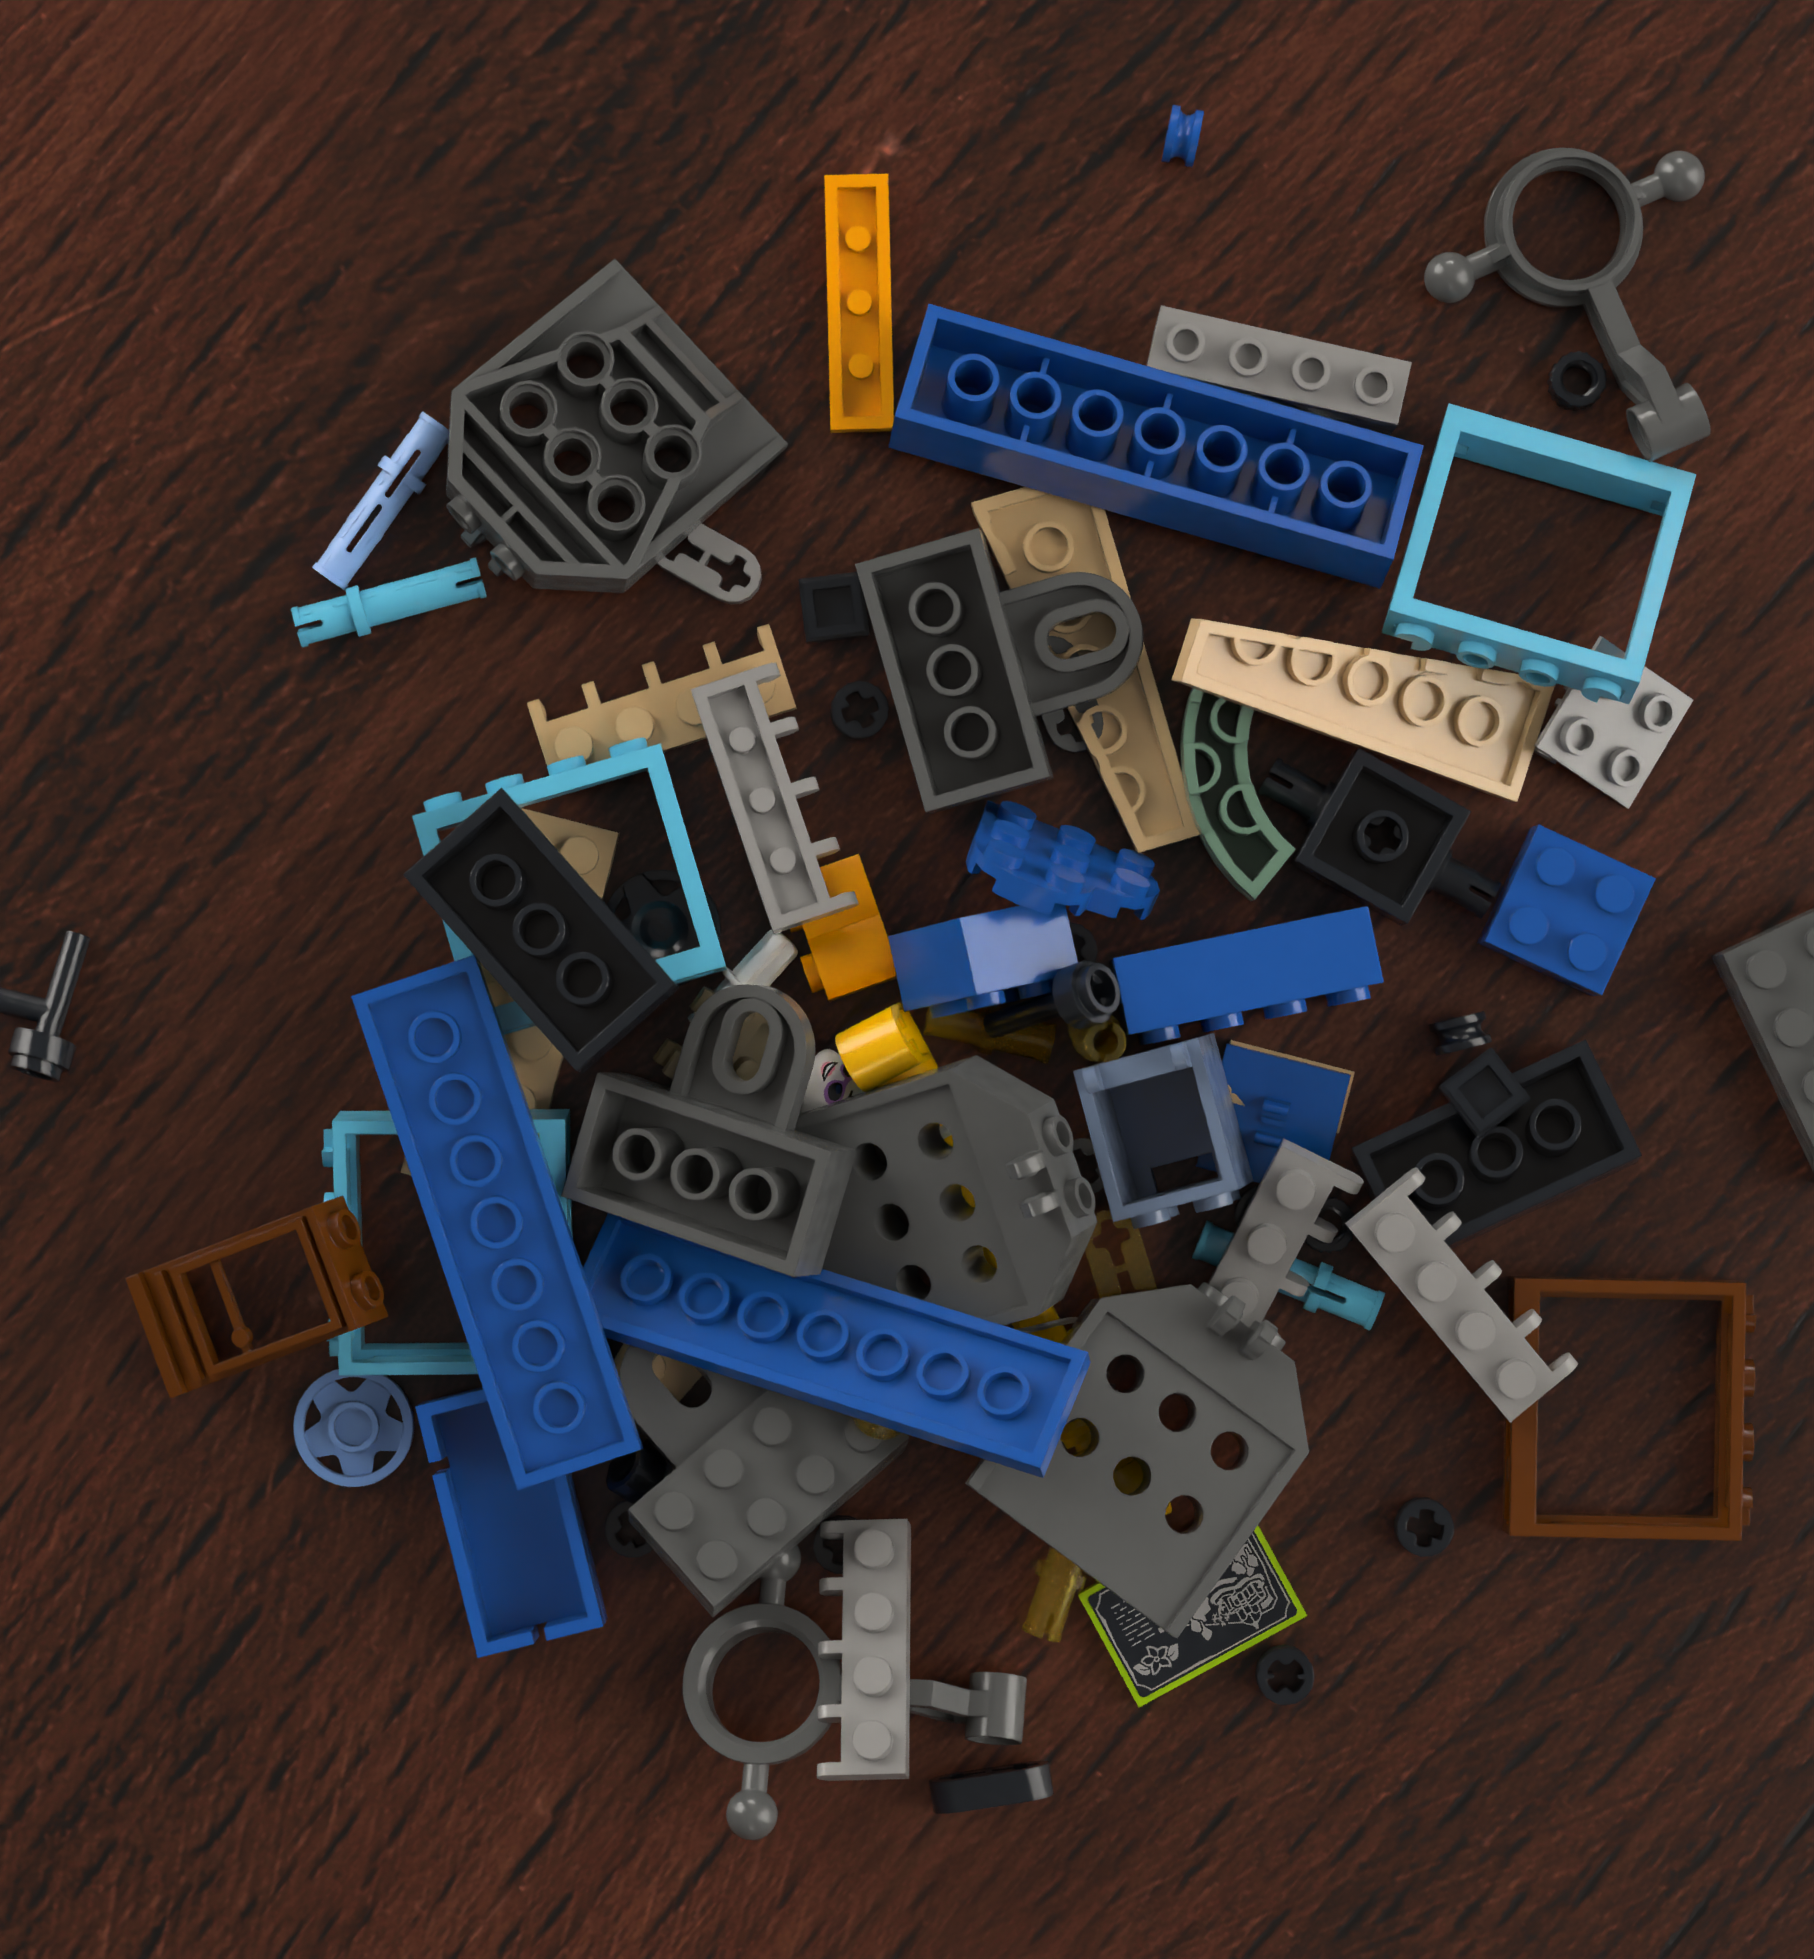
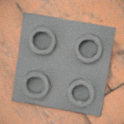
M1599 636L1591 649L1622 659L1625 656L1624 651ZM1645 666L1640 683L1630 704L1601 696L1596 703L1585 698L1581 694V690L1564 686L1566 690L1565 695L1562 699L1557 698L1554 705L1557 708L1543 732L1540 731L1537 742L1534 745L1536 747L1534 749L1536 754L1554 764L1556 762L1560 763L1627 809L1630 808L1693 702L1692 698Z

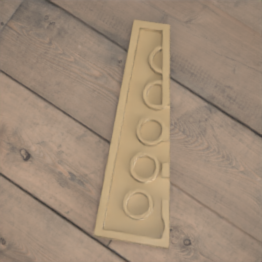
M1028 487L971 502L973 514L985 535L986 541L1009 589L1065 573L1087 572L1109 579L1123 589L1130 597L1104 509ZM1101 613L1060 623L1052 629L1049 636L1064 638L1073 647L1062 654H1055L1052 647L1049 646L1053 655L1061 659H1069L1075 653L1081 656L1108 647L1115 638V623L1109 616ZM1143 642L1142 654L1137 667L1120 688L1105 697L1096 699L1098 705L1086 710L1085 713H1079L1075 706L1067 708L1138 853L1200 835L1188 805L1181 768ZM1102 712L1104 725L1102 735L1098 739L1091 726L1094 723L1092 715Z
M1191 618L1172 677V681L1497 798L1513 802L1518 801L1535 749L1534 745L1537 742L1555 685L1544 687L1528 683L1519 674L1475 668L1446 661Z

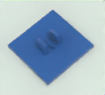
M1227 1043L1222 1065L1227 1083L1232 1089L1231 1093L1236 1094L1245 1105L1233 1103L1254 1182H1261L1283 1138L1330 1160L1351 1074ZM1212 1152L1198 1156L1196 1167L1217 1172Z

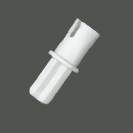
M769 930L733 971L727 968V970L722 972L726 978L714 992L744 984L769 987L797 957V948L781 932L773 934L772 930ZM696 1012L691 1013L687 1017L690 1022Z

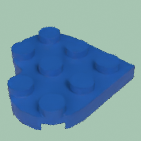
M987 800L976 827L966 858V865L971 874H979L982 869L996 879L992 892L1022 907L1044 914H1051L1055 903L1070 906L1069 910L1074 916H1080L1085 910H1089L1107 917L1116 918L1120 907L1134 909V914L1140 920L1145 919L1151 913L1160 892L1157 881L1151 876L1155 866L1152 859L1131 849H1120L1119 853L1095 844L1096 839L1090 833L1078 827L1061 825L1058 829L1036 820V814L1021 804L1002 801L999 805Z

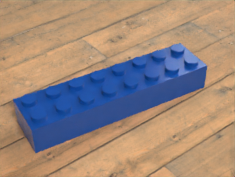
M928 304L895 413L888 448L1381 589L1394 560L1424 445Z

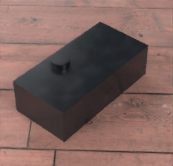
M500 788L403 874L579 1073L583 1074L680 988L503 788Z
M1585 1039L1512 1073L1531 1099L1480 1139H1477L1453 1106L1447 1103L1353 1147L1350 1157L1359 1176L1364 1181L1363 1184L1371 1201L1408 1171L1417 1167L1424 1175L1425 1181L1408 1195V1198L1431 1226L1449 1212L1453 1211L1462 1221L1460 1227L1444 1240L1450 1249H1453L1636 1164L1642 1154Z

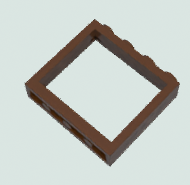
M1507 1276V1318L1511 1322L1530 1309H1534L1540 1316V1297L1717 1300L1713 1516L1536 1512L1537 1400L1512 1422H1509L1505 1417L1503 1531L1509 1536L1742 1541V1525L1750 1526V1508H1753L1751 1487H1743V1461H1752L1754 1455V1428L1752 1423H1744V1397L1754 1396L1756 1380L1754 1360L1745 1359V1333L1755 1332L1757 1315L1754 1314V1295H1746V1283L1735 1280ZM1540 1324L1525 1337L1526 1341L1538 1355Z

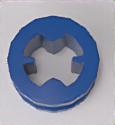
M1172 106L1161 162L1169 163L1172 158L1176 157L1181 158L1186 167L1193 168L1204 111L1196 109L1195 113L1186 115L1181 111V106Z

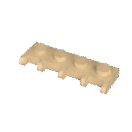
M766 624L757 627L758 640L764 651L722 664L715 641L702 646L710 667L709 669L662 684L655 662L652 661L642 665L649 686L648 689L601 704L595 683L591 681L582 684L588 705L587 709L547 721L546 710L540 699L527 702L547 766L576 756H584L586 765L611 758L609 747L637 738H646L648 747L661 743L663 752L706 739L707 737L691 689L769 663H777L781 676L771 682L758 685L768 717L771 718L797 709L770 625Z

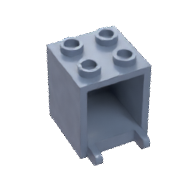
M1214 1033L1073 1071L1113 1222L1131 1218L1133 1229L1170 1220L1171 1217L1179 1215L1177 1205L1192 1201L1196 1213L1232 1204L1235 1200L1241 1199L1239 1189L1254 1181ZM1212 1152L1218 1177L1158 1192L1152 1168Z

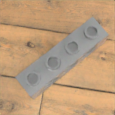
M1161 305L1146 366L1361 428L1391 434L1398 425L1412 362Z

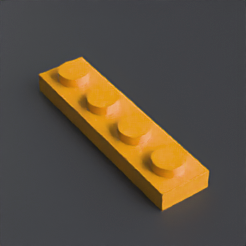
M888 174L824 175L831 433L892 431L894 422Z

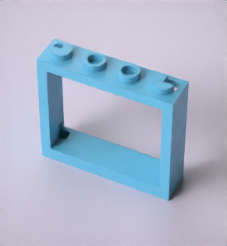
M1449 403L1437 437L1381 633L1411 641V649L1425 651L1436 648L1456 654V657L1462 663L1475 668L1488 669L1498 666L1519 672V676L1523 680L1534 685L1550 687L1557 683L1581 690V694L1585 698L1596 703L1601 696L1630 704L1642 677L1696 474ZM1454 456L1663 516L1624 659L1413 598Z
M646 738L622 742L608 748L611 758L586 765L584 756L567 758L548 765L549 776L526 783L522 774L502 777L485 784L487 794L465 801L462 800L460 792L444 794L424 801L423 804L426 812L412 816L422 852L425 856L441 841L439 831L459 826L500 788H503L521 808L648 770L700 947L659 958L656 961L676 984L727 970L661 743L648 747ZM443 920L454 961L474 955ZM515 1001L495 1007L504 1035L536 1026Z
M529 1109L536 1131L539 1133V1140L573 1238L572 1200L561 1196L571 1164L570 1109ZM340 1111L332 1121V1129H323L324 1149L322 1150L323 1167H333L334 1192H325L324 1202L344 1196L348 1209L354 1214L359 1223L361 1244L360 1135H398L390 1111ZM365 1326L327 1340L329 1341V1355L338 1356L339 1375L478 1374L468 1343H365Z

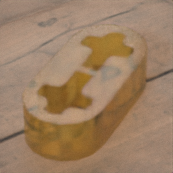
M1110 1209L1095 1213L1098 1222L1085 1249V1254L1099 1298L1121 1294L1116 1274L1126 1270L1135 1289L1145 1288L1147 1291L1157 1289L1138 1228L1133 1229L1131 1218L1113 1222ZM1110 1219L1116 1228L1126 1227L1129 1232V1238L1120 1242V1249L1125 1263L1113 1266L1109 1251L1105 1247L1095 1248L1092 1238L1101 1234L1102 1228L1100 1223Z

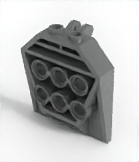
M614 259L452 390L446 496L451 501L446 507L458 524L465 529L461 534V539L470 548L477 544H482L486 540L495 547L490 551L492 559L488 563V568L497 577L505 573L512 580L516 581L522 576L535 589L624 593L681 543L694 529L708 519L787 448L788 443L621 264ZM575 356H589L597 361L601 367V372L593 378H579L571 373L567 363ZM619 402H631L641 408L645 418L636 425H623L614 419L610 409ZM520 405H531L542 412L545 421L536 428L526 429L514 423L510 413ZM661 449H677L684 454L688 466L680 472L671 473L664 471L656 463L654 455ZM562 452H577L587 461L588 469L580 475H566L558 470L554 464V459ZM607 498L622 499L630 507L632 515L624 522H610L601 516L598 511V504Z
M975 1055L799 1114L795 1130L857 1150L822 1269L1003 1326L1038 1316L1064 1299L1098 1221L1094 1213L1095 1197L1089 1182L1081 1176L1072 1151L1073 1135L1066 1119L1059 1115L1053 1098ZM940 1124L946 1127L952 1135L953 1147L942 1138L939 1128ZM874 1145L883 1150L887 1159V1166L878 1160ZM961 1186H965L972 1193L975 1207H972L965 1201ZM896 1205L906 1213L909 1227L900 1221ZM983 1247H986L993 1253L996 1258L997 1268L987 1262ZM918 1266L926 1271L930 1278L931 1287L921 1280L918 1274Z
M1205 1282L1198 1289L1188 1284L1091 1299L1061 1342V1344L1088 1352L1091 1361L1066 1422L1067 1424L1070 1420L1078 1418L1086 1423L1091 1432V1442L1088 1449L1080 1455L1073 1456L1063 1448L1060 1437L1044 1478L981 1459L965 1482L966 1485L1174 1638H1178L1309 1454L1295 1361L1281 1351L1286 1342L1277 1334L1278 1327L1268 1320H1264L1261 1323L1254 1321L1250 1327L1246 1326L1240 1321L1246 1304L1236 1296L1226 1297ZM1120 1355L1129 1358L1136 1369V1379L1133 1386L1122 1393L1114 1390L1109 1385L1106 1377L1109 1363ZM1174 1393L1185 1401L1188 1416L1184 1425L1177 1430L1171 1431L1160 1421L1159 1406L1163 1399ZM1224 1432L1231 1434L1239 1445L1237 1461L1227 1469L1218 1467L1211 1456V1445L1214 1439ZM1131 1457L1140 1464L1143 1471V1480L1139 1488L1134 1492L1124 1494L1115 1486L1113 1471L1122 1459ZM1182 1495L1187 1497L1195 1510L1194 1520L1186 1530L1177 1533L1167 1524L1165 1514L1169 1502L1175 1497Z

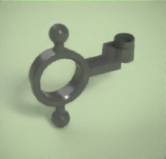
M1552 148L1539 151L1519 161L1500 179L1489 198L1484 217L1486 248L1466 257L1456 252H1444L1435 256L1428 263L1424 273L1427 291L1440 302L1455 303L1469 295L1475 280L1497 271L1510 288L1532 302L1556 308L1583 305L1620 390L1636 404L1626 410V417L1632 437L1644 458L1649 462L1654 461L1710 435L1711 430L1708 416L1698 394L1689 383H1684L1674 388L1665 366L1640 344L1616 290V287L1631 271L1639 255L1643 238V218L1640 207L1662 197L1675 202H1683L1696 196L1705 180L1704 167L1701 161L1687 151H1673L1659 160L1654 174L1631 184L1613 164L1585 150ZM1554 171H1571L1583 174L1601 185L1612 198L1619 216L1620 235L1613 257L1600 272L1577 280L1557 279L1533 267L1519 250L1513 233L1514 207L1519 194L1527 183L1540 175Z
M798 1545L759 1577L761 1579L759 1604L739 1607L711 1623L695 1642L684 1668L683 1700L694 1729L715 1751L726 1758L744 1764L741 1791L736 1793L729 1801L726 1819L732 1832L745 1840L764 1838L774 1829L777 1822L778 1810L776 1803L767 1793L769 1765L787 1762L811 1749L832 1725V1723H824L817 1720L818 1706L841 1704L842 1668L840 1659H823L818 1657L819 1642L831 1640L809 1617L797 1610L784 1606L786 1582L795 1576L801 1564V1552ZM769 1632L792 1636L808 1647L819 1671V1693L810 1716L797 1730L778 1740L752 1742L734 1736L721 1723L713 1702V1682L720 1662L732 1647L750 1636ZM974 1672L970 1673L969 1689L934 1680L910 1679V1713L947 1723L966 1724L964 1739L971 1742L990 1745H1020L1023 1738L1027 1678L1008 1673Z

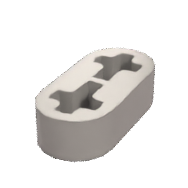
M702 523L688 535L689 543L704 552L699 562L680 553L674 561L664 557L657 563L668 573L718 601L730 605L742 604L752 599L758 592L762 581L761 567L755 555L745 547ZM713 557L730 566L735 562L736 558L744 560L746 563L743 571L750 578L749 584L745 588L735 584L730 592L722 590L720 588L723 581L721 575L707 567L710 559Z

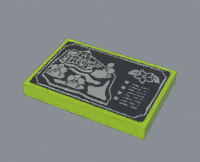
M1258 1525L1178 1638L1172 1637L1099 1582L1077 1593L1138 1707L1147 1704L1307 1616Z

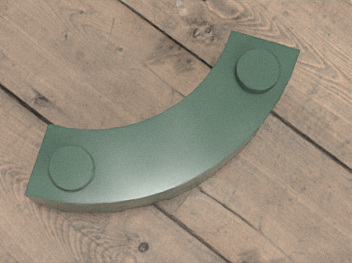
M1192 688L1187 699L1180 739V768L1186 798L1193 821L1200 834L1199 838L1206 851L1227 880L1251 902L1257 898L1296 849L1272 825L1260 804L1254 785L1251 782L1247 744L1254 710Z

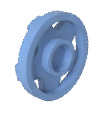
M336 1369L314 1381L302 1395L294 1416L295 1443L307 1466L324 1480L346 1487L370 1485L390 1475L407 1456L414 1437L413 1411L404 1391L387 1375H339V1369ZM347 1377L366 1379L353 1392L346 1390L335 1381ZM391 1395L400 1408L403 1423L386 1413ZM313 1400L321 1414V1419L305 1431L307 1411ZM378 1451H397L384 1467L373 1472L374 1458ZM336 1455L339 1458L343 1474L327 1468L317 1457Z

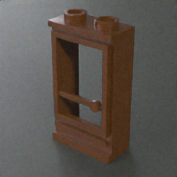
M344 1196L316 1204L125 1278L170 1398L389 1317L383 1303L384 1292L382 1284L377 1275L371 1271L360 1241L361 1230L354 1214L348 1209ZM297 1230L330 1322L254 1350L252 1345L253 1333L244 1324L220 1259ZM206 1264L211 1266L233 1325L232 1342L235 1346L240 1347L243 1352L242 1355L223 1362L218 1360L186 1272Z

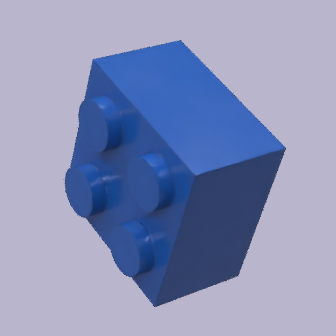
M1538 824L1529 829L1477 943L1590 996L1603 995L1656 878Z
M1055 903L1051 914H1044L1026 907L1016 906L961 917L888 936L904 1012L930 1007L932 1019L1051 993L1053 979L1057 971L1078 962L1066 905Z

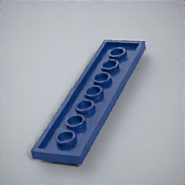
M472 955L351 996L517 1491L641 1450L643 1446L480 961Z
M611 1213L607 1214L583 1267L606 1338L1041 1478L1045 1476L1091 1363L1089 1354L1086 1351L822 1269L819 1275L791 1277Z

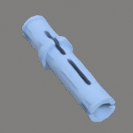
M423 411L391 458L384 455L378 466L382 468V471L355 509L350 513L322 557L312 567L343 590L349 586L348 583L382 539L384 533L413 492L420 495L426 484L422 482V479L448 443L449 430ZM420 450L421 454L393 494L387 498L385 496L387 490L414 452ZM380 504L382 506L381 511L352 552H348L347 547L375 507Z

